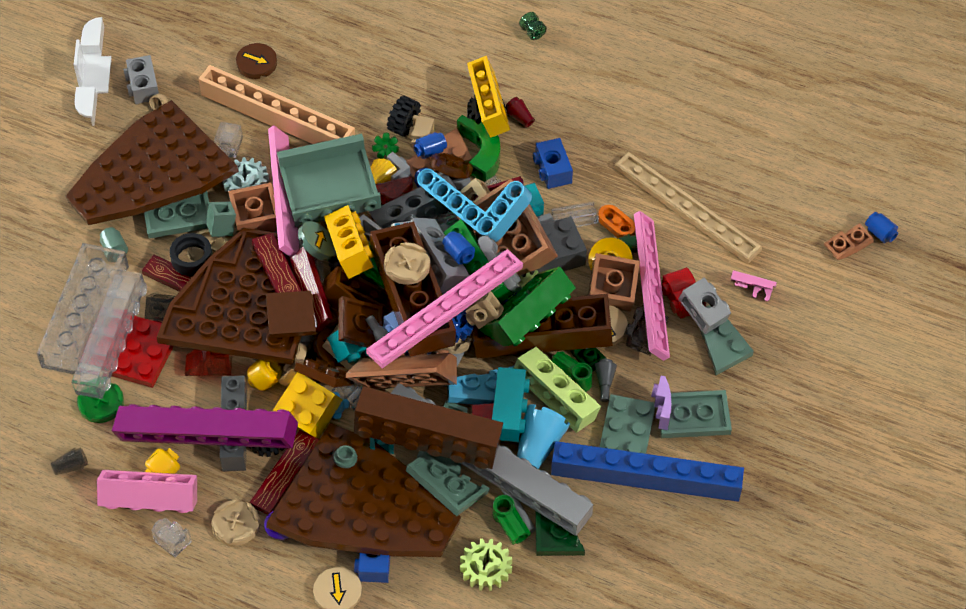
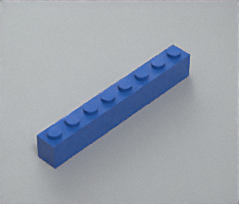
M555 441L551 475L737 502L740 499L744 467Z

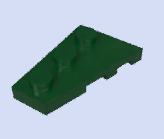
M535 511L536 556H585V550L580 543L578 535H573Z

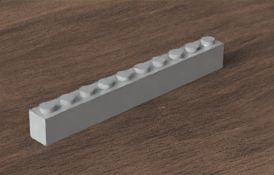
M400 383L391 392L392 394L435 405L432 400L424 399L414 389L408 386L405 387ZM499 445L493 469H480L470 463H461L575 536H577L592 516L593 504L586 496L576 494L567 484L559 483L552 479L546 471L536 469L525 458L520 459L505 446Z

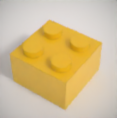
M297 372L273 411L284 409L291 412L298 421L299 428L319 439L343 399L307 376Z

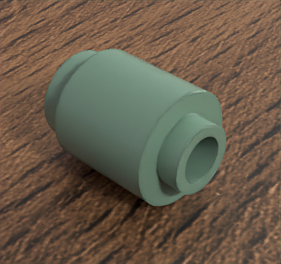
M113 227L106 228L100 233V243L107 257L111 260L124 258L128 252V247L121 233Z

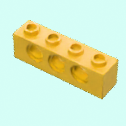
M487 56L467 63L481 120L490 138L509 131L510 126L496 74Z
M347 205L324 216L338 260L348 279L372 268L373 264L370 258L374 257L369 247L370 244L365 236V231L357 212H352Z

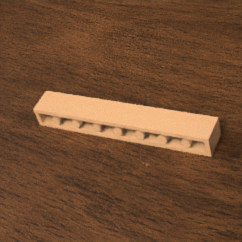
M209 65L198 79L202 96L270 126L274 125L278 129L311 144L355 135V128L214 66Z

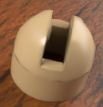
M155 94L149 100L150 107L153 110L159 108L161 103L163 105L168 102L167 97L163 94Z

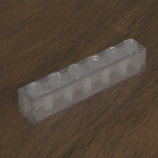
M116 269L71 382L77 395L103 399L105 391L109 390L111 375L117 370L118 357L120 352H123L125 349L126 336L132 331L133 318L139 313L140 300L147 291V284L144 282L141 273Z

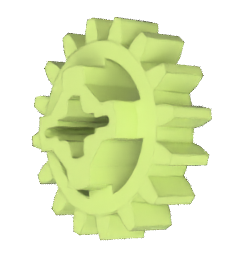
M482 538L479 545L471 542V549L465 547L464 555L460 556V572L463 573V580L470 579V587L478 584L480 591H482L484 586H487L489 591H492V585L494 584L500 588L501 580L507 582L508 574L512 573V557H509L508 548L502 550L501 542L493 545V539L485 543ZM487 559H489V562H488L487 566L485 567V570H483V567H484L485 563L487 562Z

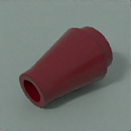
M514 97L506 104L507 114L523 124L525 128L530 127L534 123L535 119L523 99Z

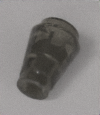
M74 447L51 462V467L56 476L82 470L84 466L88 465V460L81 447L78 449Z

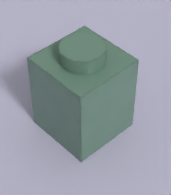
M231 201L209 202L206 225L211 237L233 236L236 213Z

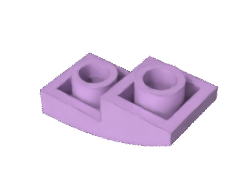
M661 376L659 384L654 383L651 397L655 398L654 407L658 408L656 419H660L659 429L668 430L671 414V393L666 377Z

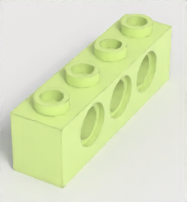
M535 347L517 358L514 369L526 370V379H530L529 389L551 410L566 418L565 423L569 422V427L576 433L595 421L601 406L565 374L562 369L553 363L547 355Z

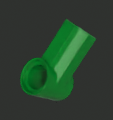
M558 351L551 361L585 392L590 390L592 387L591 367L586 363L577 362L563 351Z
M500 495L493 502V519L501 525L512 545L519 544L525 541L531 535V532L514 507L513 499L507 495ZM506 507L509 511L501 512L498 508Z

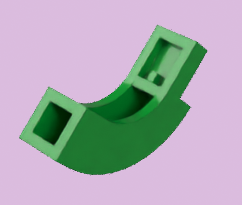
M461 115L457 119V129L460 135L480 149L477 155L469 162L473 167L471 176L483 181L487 185L496 175L500 165L499 136L490 138L482 122L478 125L473 119Z

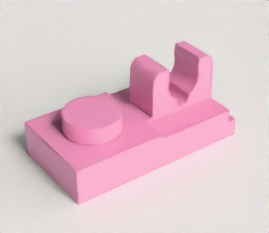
M734 270L731 276V281H735V286L747 289L748 285L754 286L753 298H757L758 292L764 289L766 293L765 301L770 300L773 287L776 288L777 282Z

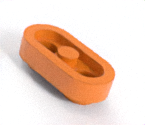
M604 205L600 208L598 213L599 223L615 237L619 238L630 234V236L635 235V222L614 205Z

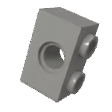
M705 277L684 289L679 297V301L704 334L709 333L726 322L731 314L728 304L720 299L713 284L708 283ZM702 302L708 303L711 308L705 307Z

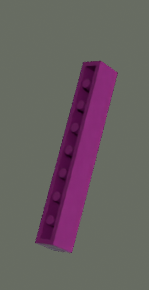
M130 404L129 406L118 407L112 432L121 441L292 448L298 421L291 412L284 409L277 411L256 409L252 411L242 408H235L234 410H225L220 407L203 409L197 406L191 408L170 406V408L157 405L140 407Z

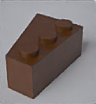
M337 266L324 278L323 289L327 302L337 311H339V298L342 296L382 306V324L384 316L393 311L386 290L357 275L348 279L345 271L340 266Z

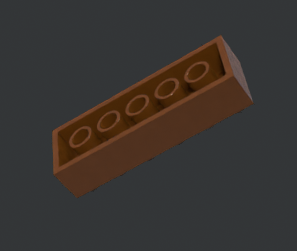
M414 221L370 232V249L374 255L376 266L398 325H401L442 296L431 264L427 276L415 284H399L391 280L385 272V254L391 247L400 246V243L407 242L424 248ZM452 319L408 350L410 357L455 346L456 329Z
M608 294L571 297L565 303H559L555 307L556 311L548 318L544 317L540 321L541 325L536 330L527 332L524 335L525 340L517 346L503 347L482 333L474 325L473 342L476 358L521 355L535 347L541 352H554L613 346Z
M365 386L362 387L354 419V433L362 438H374L381 440L385 444L404 446L408 450L424 451L431 456L447 457L457 463H470L480 469H493L503 428V422Z

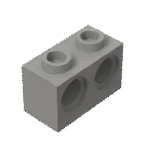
M151 55L127 59V68L123 70L126 81L130 80L131 84H127L129 97L134 96L135 104L149 102L153 95L159 94Z

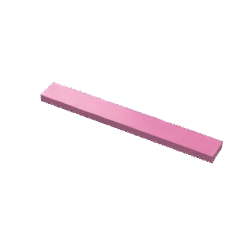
M273 125L268 129L278 245L279 250L292 257L300 250L298 228L295 227L277 157V152L290 149L288 135Z
M638 211L634 214L638 258L640 261L639 267L648 348L652 354L664 361L670 358L654 221L643 212Z
M508 249L368 347L366 353L381 368H384L521 270L523 263Z

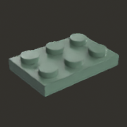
M207 191L203 194L144 212L148 238L208 229L206 225L209 207Z
M726 390L671 393V414L668 430L660 429L661 438L731 435L732 427Z
M610 394L599 447L646 454L655 412V402Z

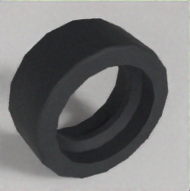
M187 233L177 237L170 247L171 263L175 271L189 277L194 276L209 257L213 255L209 240L197 233ZM190 247L201 248L205 253L201 259L195 262H184L178 257L183 250Z

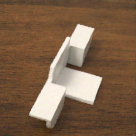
M102 17L94 18L84 25L81 44L80 40H76L74 69L79 87H76L75 108L80 115L91 118L92 126L95 125L98 93H108L112 59L111 56H102L104 36Z

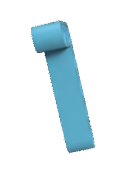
M424 169L417 177L418 184L481 236H489L495 242L503 237L532 200L531 192L521 182L513 181L505 187L485 212L433 170Z

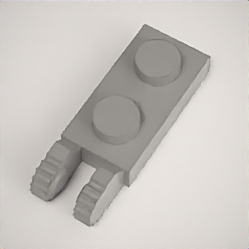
M482 235V237L478 238L480 249L489 262L502 253H497L498 245L489 236ZM517 273L504 281L506 287L514 293L523 289L518 283L521 279Z

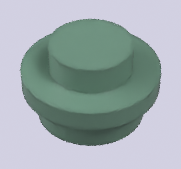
M344 445L334 452L333 460L339 467L350 468L356 464L357 454L351 446Z

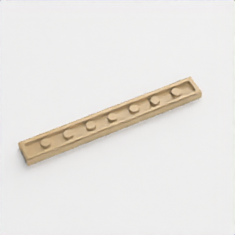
M630 152L615 164V170L746 264H749L762 251V246Z

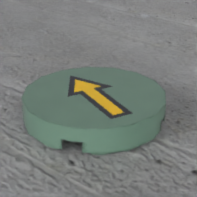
M307 221L298 229L299 240L302 238L304 242L302 245L311 256L318 260L327 259L329 261L336 255L330 233L323 226L316 222Z

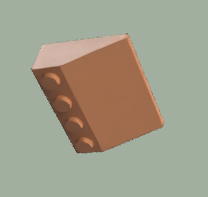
M509 179L474 202V204L486 212L510 182H513V180ZM530 204L503 237L495 242L498 245L497 253H503L508 249L523 263V268L516 272L518 276L540 269L558 257ZM473 229L477 237L480 238L481 235Z
M437 350L435 354L424 353L412 357L405 356L403 353L387 366L381 368L369 356V358L360 359L346 373V378L361 386L373 389L395 388L399 383L405 387L457 385V357L449 353L448 350Z

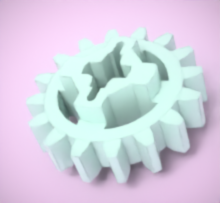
M243 157L242 162H239L237 159L234 160L239 172L222 182L226 192L266 184L269 181V174L267 173V167H262L261 161L255 163L254 158L246 161V158Z

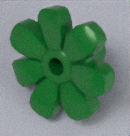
M385 132L382 138L378 135L374 138L376 144L372 145L373 152H378L377 158L383 159L385 155L387 158L390 153H397L399 151V146L395 145L398 143V139L395 136L390 138V134Z

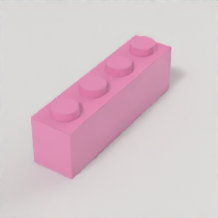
M102 470L97 478V504L108 509L123 507L131 510L153 509L157 512L176 510L179 513H187L193 511L197 503V475Z

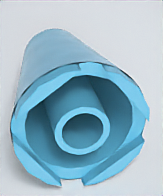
M530 404L527 406V413L524 414V419H526L525 432L520 435L517 457L520 459L525 458L533 467L539 469L554 449L555 441H560L568 430L570 423H564L566 418L549 408L542 407L541 410L535 409L536 405Z

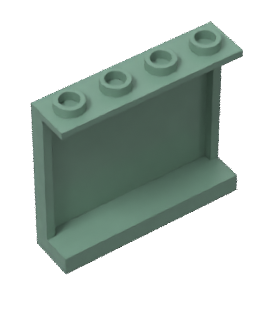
M362 134L277 152L279 168L295 227L302 226L307 221H325L324 216L347 205L352 212L356 211L357 213L374 211L381 208L380 192L378 193Z

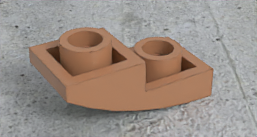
M859 223L846 233L841 231L825 242L824 245L837 260H841L864 249L873 243L874 240Z

